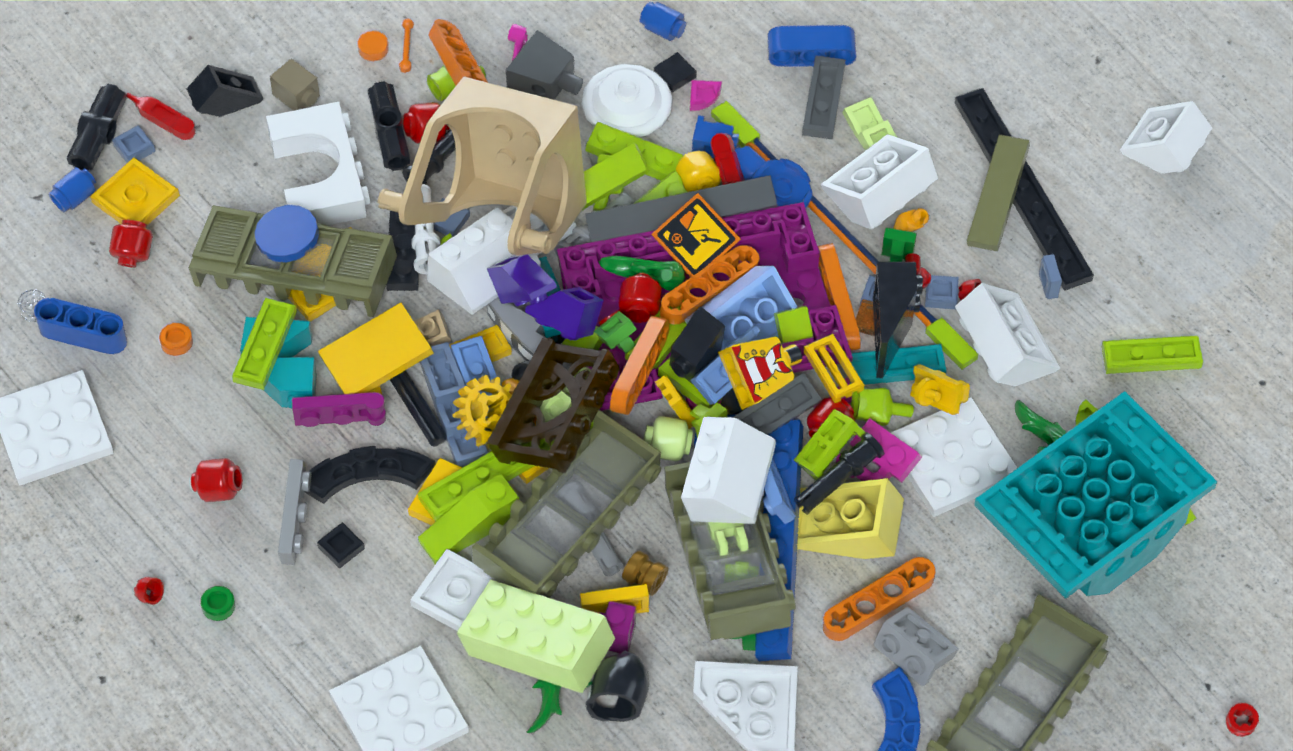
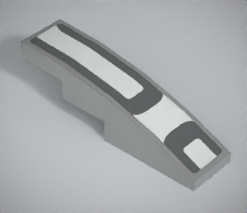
M497 297L487 304V315L494 325L500 327L511 347L524 361L530 362L542 338H546L543 336V325L538 324L534 317L511 304H501ZM564 362L562 366L568 370L571 365Z

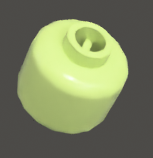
M659 416L654 420L653 426H646L644 441L661 452L660 459L679 461L683 455H689L693 429H688L687 422L683 419Z

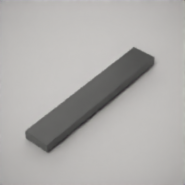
M771 176L586 213L585 219L590 241L596 242L654 231L697 193L721 218L777 207V201Z

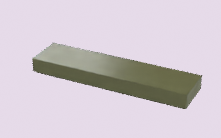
M999 135L968 234V246L992 251L999 250L1030 148L1029 140Z

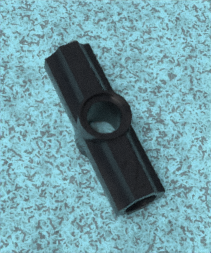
M385 81L376 82L367 89L384 168H389L392 171L402 170L411 161L402 124V114L398 108L394 86Z
M108 83L106 86H101L89 112L84 111L81 114L77 125V137L67 155L68 164L74 168L93 170L104 145L111 144L112 139H114L117 126L116 120L127 99L126 93L120 90L118 86Z

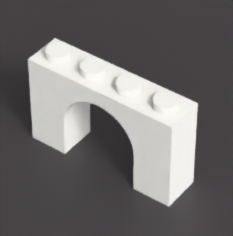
M339 102L266 116L275 159L306 152H319L329 155L339 164L336 171L324 181L284 190L286 205H298L309 210L317 223L326 226L366 218L365 205L370 204L367 186L361 187L359 180L364 179L361 162H354L353 156L358 155L354 137L348 138L347 131H351L348 113H342Z

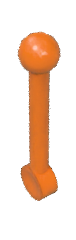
M405 19L402 22V27L405 29L403 60L400 61L399 68L403 73H408L411 70V62L409 61L410 31L414 26L411 19Z

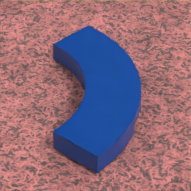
M898 667L872 684V690L882 706L885 717L884 740L878 751H917L921 723L918 700L908 677L901 667Z

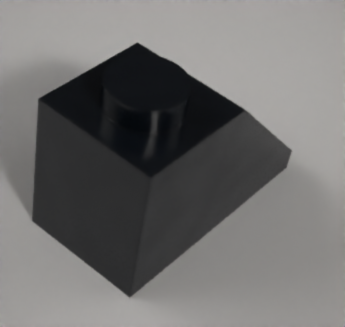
M207 65L186 88L192 100V106L197 112L217 117L259 104L264 99L252 76L212 65Z
M701 306L695 311L673 344L669 362L674 373L681 378L687 379L691 384L693 383L690 379L721 351L725 325Z

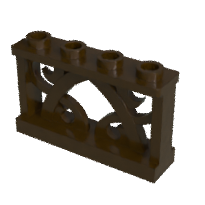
M542 338L487 441V445L497 460L506 464H510L513 461L556 469L558 472L566 473L571 462L576 458L577 451L585 435L588 434L591 423L599 408L602 407L607 392L618 376L619 365L610 350L602 349L599 351L556 344L553 339ZM564 362L572 364L568 370L562 366ZM586 366L592 367L590 372L589 370H583L574 377L580 369ZM567 387L572 406L559 416L545 422L544 415L539 409L543 401L556 396ZM535 417L537 418V419H536V426H535V424H534V422H533V420H534ZM545 438V441L551 447L549 451L540 449L541 439ZM531 442V447L520 446L521 443Z

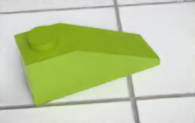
M499 474L470 491L418 537V541L434 564H436L446 549L458 553L488 536L491 527L495 523L503 526L511 518V506L519 497L504 476Z

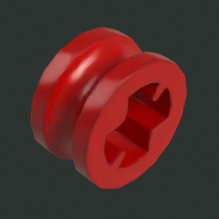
M1238 703L1231 707L1226 716L1225 724L1232 734L1241 737L1248 736L1254 732L1259 723V715L1257 710L1250 704ZM1244 714L1248 716L1247 723L1251 725L1243 723L1240 726L1236 723L1237 718Z

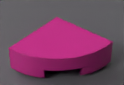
M691 80L690 111L702 110L715 103L720 96L722 82Z

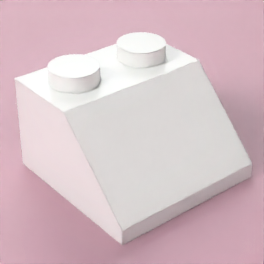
M1194 101L1148 108L1120 151L1123 155L1161 174L1182 172L1190 166L1192 158L1198 149L1204 145L1206 137L1212 130V126Z

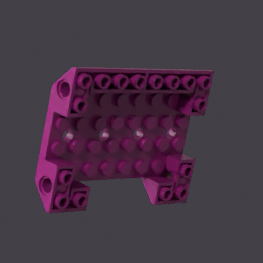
M804 202L722 217L724 222L741 239L729 251L743 245L754 248L759 254L758 266H774L792 298L802 300L804 304L801 306H807L814 338L782 343L783 348L795 344L801 351L802 362L791 366L793 373L814 369L804 353V346L831 334H834L849 361L852 362L853 357L836 305L830 306L818 268L820 253ZM654 231L557 249L563 290L580 287L604 300L596 324L597 327H600L598 322L619 310L620 288L622 282L626 279V277L613 274L602 268L599 263L601 258L623 256L659 262L675 261L651 235ZM685 271V279L683 282L691 278ZM725 273L713 274V277L718 281L730 279ZM662 288L661 301L670 291ZM700 288L690 290V293L696 297L706 295V292ZM632 322L637 329L629 335L633 342L643 332L647 322ZM604 343L600 346L599 351L602 349L610 350L619 365V371L616 380L612 383L605 396L602 407L599 408L600 411L610 409L612 391L628 361L625 359V353L622 348L619 349L616 346L611 350ZM826 345L825 348L832 360H834L836 365L840 364L829 345ZM815 350L824 367H827L819 352ZM671 352L657 369H652L635 404L663 399L662 392L655 381L661 378L658 375V369L670 358Z

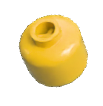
M693 151L685 154L676 166V172L681 177L687 192L716 187L721 181L719 168L713 158L705 151Z

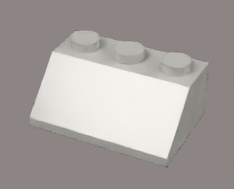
M887 134L823 182L821 186L824 192L851 222L872 230L881 225L894 212L902 209L916 195L924 192L929 185L938 179L928 148Z
M495 208L428 254L427 281L471 315L492 302L498 295L487 268L514 256L508 251V236L513 219L499 208ZM536 253L528 254L541 267V262Z
M981 283L955 306L961 317L959 319L961 325L970 333L974 340V349L984 358L988 366L987 372L995 382L1018 386L1060 369L1018 293Z
M703 417L681 495L690 520L695 522L755 524L776 446L775 439L736 418Z

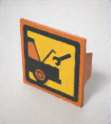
M699 193L692 197L651 234L666 252L682 265L683 270L690 277L721 258L741 240Z

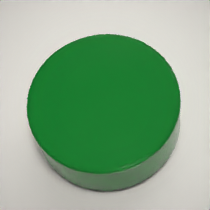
M224 586L210 587L201 596L202 612L210 620H225L235 610L234 595Z

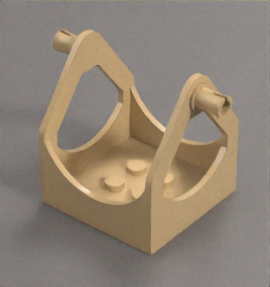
M463 77L426 124L404 193L394 192L386 188L382 189L378 197V207L398 212L402 224L418 225L444 222L450 215L458 211L479 205L501 204L516 206L518 208L508 236L509 253L516 256L540 252L548 254L556 247L587 203L578 107L565 102ZM446 124L453 133L456 147L455 172L450 193L443 202L423 203L422 182L438 133ZM532 213L541 219L549 231L540 232L532 230L530 214Z

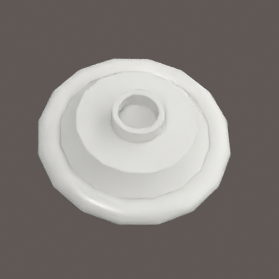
M621 64L607 67L591 78L584 88L581 105L587 121L593 127H595L597 122L640 138L648 136L663 126L671 114L673 98L668 84L656 72L640 65Z

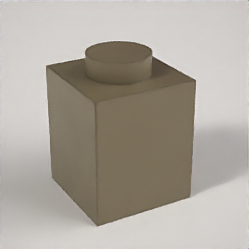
M292 58L270 75L272 95L293 111L311 107L320 97L318 78Z

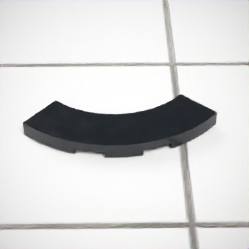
M376 446L355 448L349 450V453L337 456L331 460L327 458L308 471L311 472L310 491L304 492L325 504L342 489L370 480L395 481L417 490L429 476L436 462L423 454L397 447V449L376 448Z

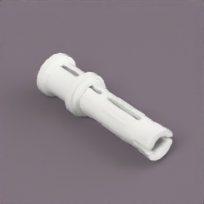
M422 184L423 203L432 202L431 188L428 185ZM434 223L415 225L416 234L412 238V247L416 251L414 269L421 274L428 273V265H426L428 254L440 246V238L434 232Z

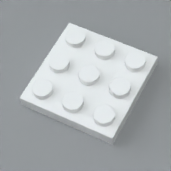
M83 370L0 397V434L19 486L114 454Z
M968 398V401L965 403H960L959 414L951 415L941 410L891 432V434L922 456L921 460L907 477L933 517L974 500L1017 469V466L972 398Z
M421 646L329 690L333 703L361 751H433L469 732L467 723Z

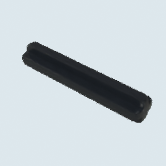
M405 370L391 378L392 385L429 444L436 447L446 441V433L407 371Z

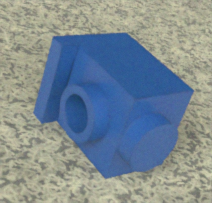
M698 115L692 139V152L705 151L715 161V155L711 147L712 137L718 133H726L731 136L736 149L738 148L739 134H733L734 126L725 125L720 122L704 121V116Z

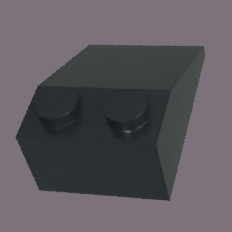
M877 262L872 298L876 378L883 379L912 326L914 312L920 311L923 277L922 275H917L916 262Z

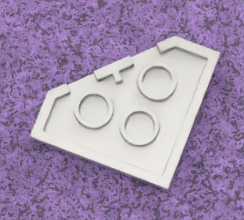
M695 661L693 698L745 751H794L798 666Z

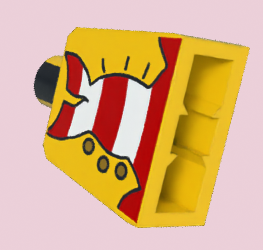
M778 337L735 344L718 352L742 410L761 402L793 381L794 373L791 366L802 362V354L798 346L793 344L783 348Z

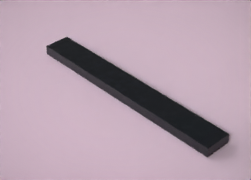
M980 88L956 96L954 104L988 162L991 163L999 135L1012 136L985 90ZM1025 161L1013 200L1015 208L1043 256L1054 254L1062 279L1061 286L1064 291L1093 281V272L1027 161Z

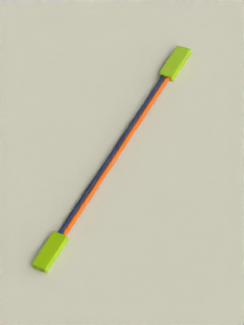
M728 101L711 110V117L716 122L734 126L733 134H739L738 144L741 147L750 146L765 161L771 159L778 160L760 142V134ZM812 195L808 207L876 275L877 262L879 261ZM920 303V311L914 312V314L926 326L925 333L936 344L942 345L943 352L961 370L978 360L979 354L942 317L936 319Z

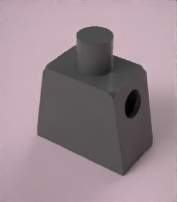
M536 30L506 68L507 88L553 100L556 99L562 90L577 95L583 85V79L574 75V56L538 30Z

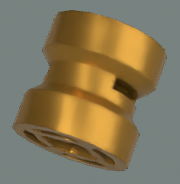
M638 550L627 562L622 573V579L630 584H647L648 593L650 596H653L665 581L668 567L660 562L654 563L650 561L647 554Z

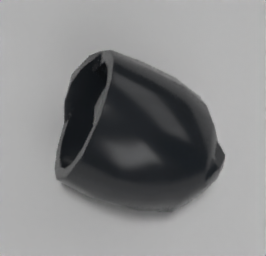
M623 651L622 653L605 658L600 663L594 674L586 700V710L591 718L603 722H626L640 716L649 689L648 670L641 659L634 653ZM603 695L618 696L616 705L613 708L599 705L595 698Z

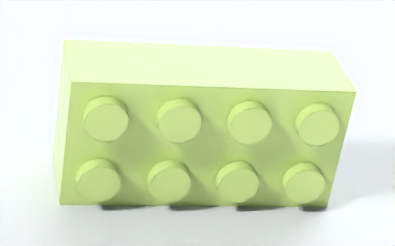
M491 579L457 631L468 656L580 693L584 692L615 640L604 615Z

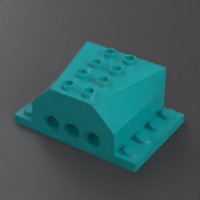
M1124 391L975 498L974 506L1067 599L1079 589L1086 596L1108 594L1157 558L1185 525L1190 507L1215 489L1217 480Z

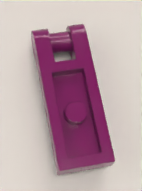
M376 392L292 398L295 426L315 427L319 424L332 423L346 425L351 422L368 421L373 426H379L386 421L384 397Z

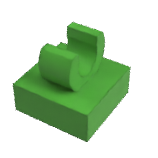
M620 311L594 331L599 339L611 350L618 346L619 349L622 348L624 353H628L636 346L629 335L637 329L631 320Z

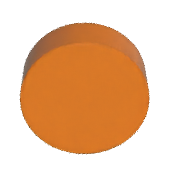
M368 31L359 37L358 51L363 59L378 61L387 55L389 50L388 39L383 33Z
M171 323L165 326L159 335L163 351L172 356L185 354L193 344L190 329L182 323Z

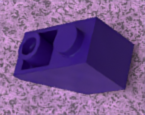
M528 254L511 256L487 268L501 304L514 303L515 306H520L527 302L530 305L536 304L548 298L547 292L557 288L555 281Z
M574 287L558 291L541 302L526 306L525 313L536 318L535 321L538 324L553 327L560 331L562 337L575 341L594 334L604 300L580 287Z

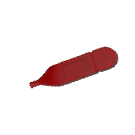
M129 92L126 94V97L134 102L141 116L172 133L179 139L189 140L195 136L194 122L188 117L182 116L181 113L154 97H137Z
M726 133L714 135L711 139V147L720 171L722 185L745 181L731 136Z

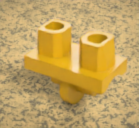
M921 364L914 366L915 383L911 387L910 396L915 399V402L921 406L931 405L951 415L959 414L960 403L967 402L969 398V383L955 380L946 376L944 372L930 369Z

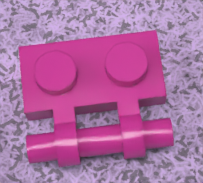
M869 418L861 429L871 434L879 442L885 455L881 458L876 457L872 461L880 467L877 472L872 473L867 468H863L864 473L856 477L861 481L890 479L894 477L902 483L921 460L922 456ZM856 435L849 444L851 447H854L862 439ZM839 454V455L837 456V458H836V463H837L838 461H840V460H839L840 454Z

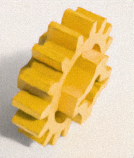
M484 375L478 380L476 378L467 382V386L458 390L461 397L454 400L453 404L459 407V411L452 415L453 418L461 419L462 423L456 428L457 430L464 428L467 430L466 440L475 437L476 446L478 447L488 441L492 432L484 429L494 430L512 396L509 393L510 383L500 386V377H495L490 381L488 376Z

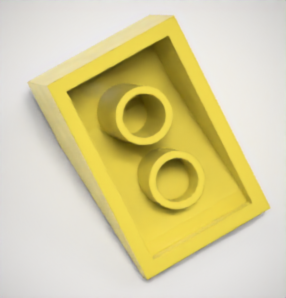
M888 478L843 483L811 510L808 515L802 512L803 506L799 509L797 549L860 559L895 556L904 498ZM808 487L800 488V494Z

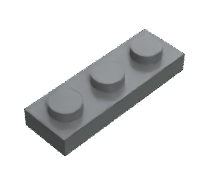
M290 459L278 548L281 563L295 565L296 554H302L303 534H299L300 522L305 523L307 519V503H303L304 491L309 492L311 487V472L306 471L304 460Z

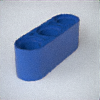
M777 26L769 30L767 34L769 62L775 66H814L815 56L845 59L846 66L852 64L857 58L855 32L849 26Z
M45 298L35 305L34 313L39 331L47 339L105 354L120 353L127 346L123 321L117 314L56 298Z

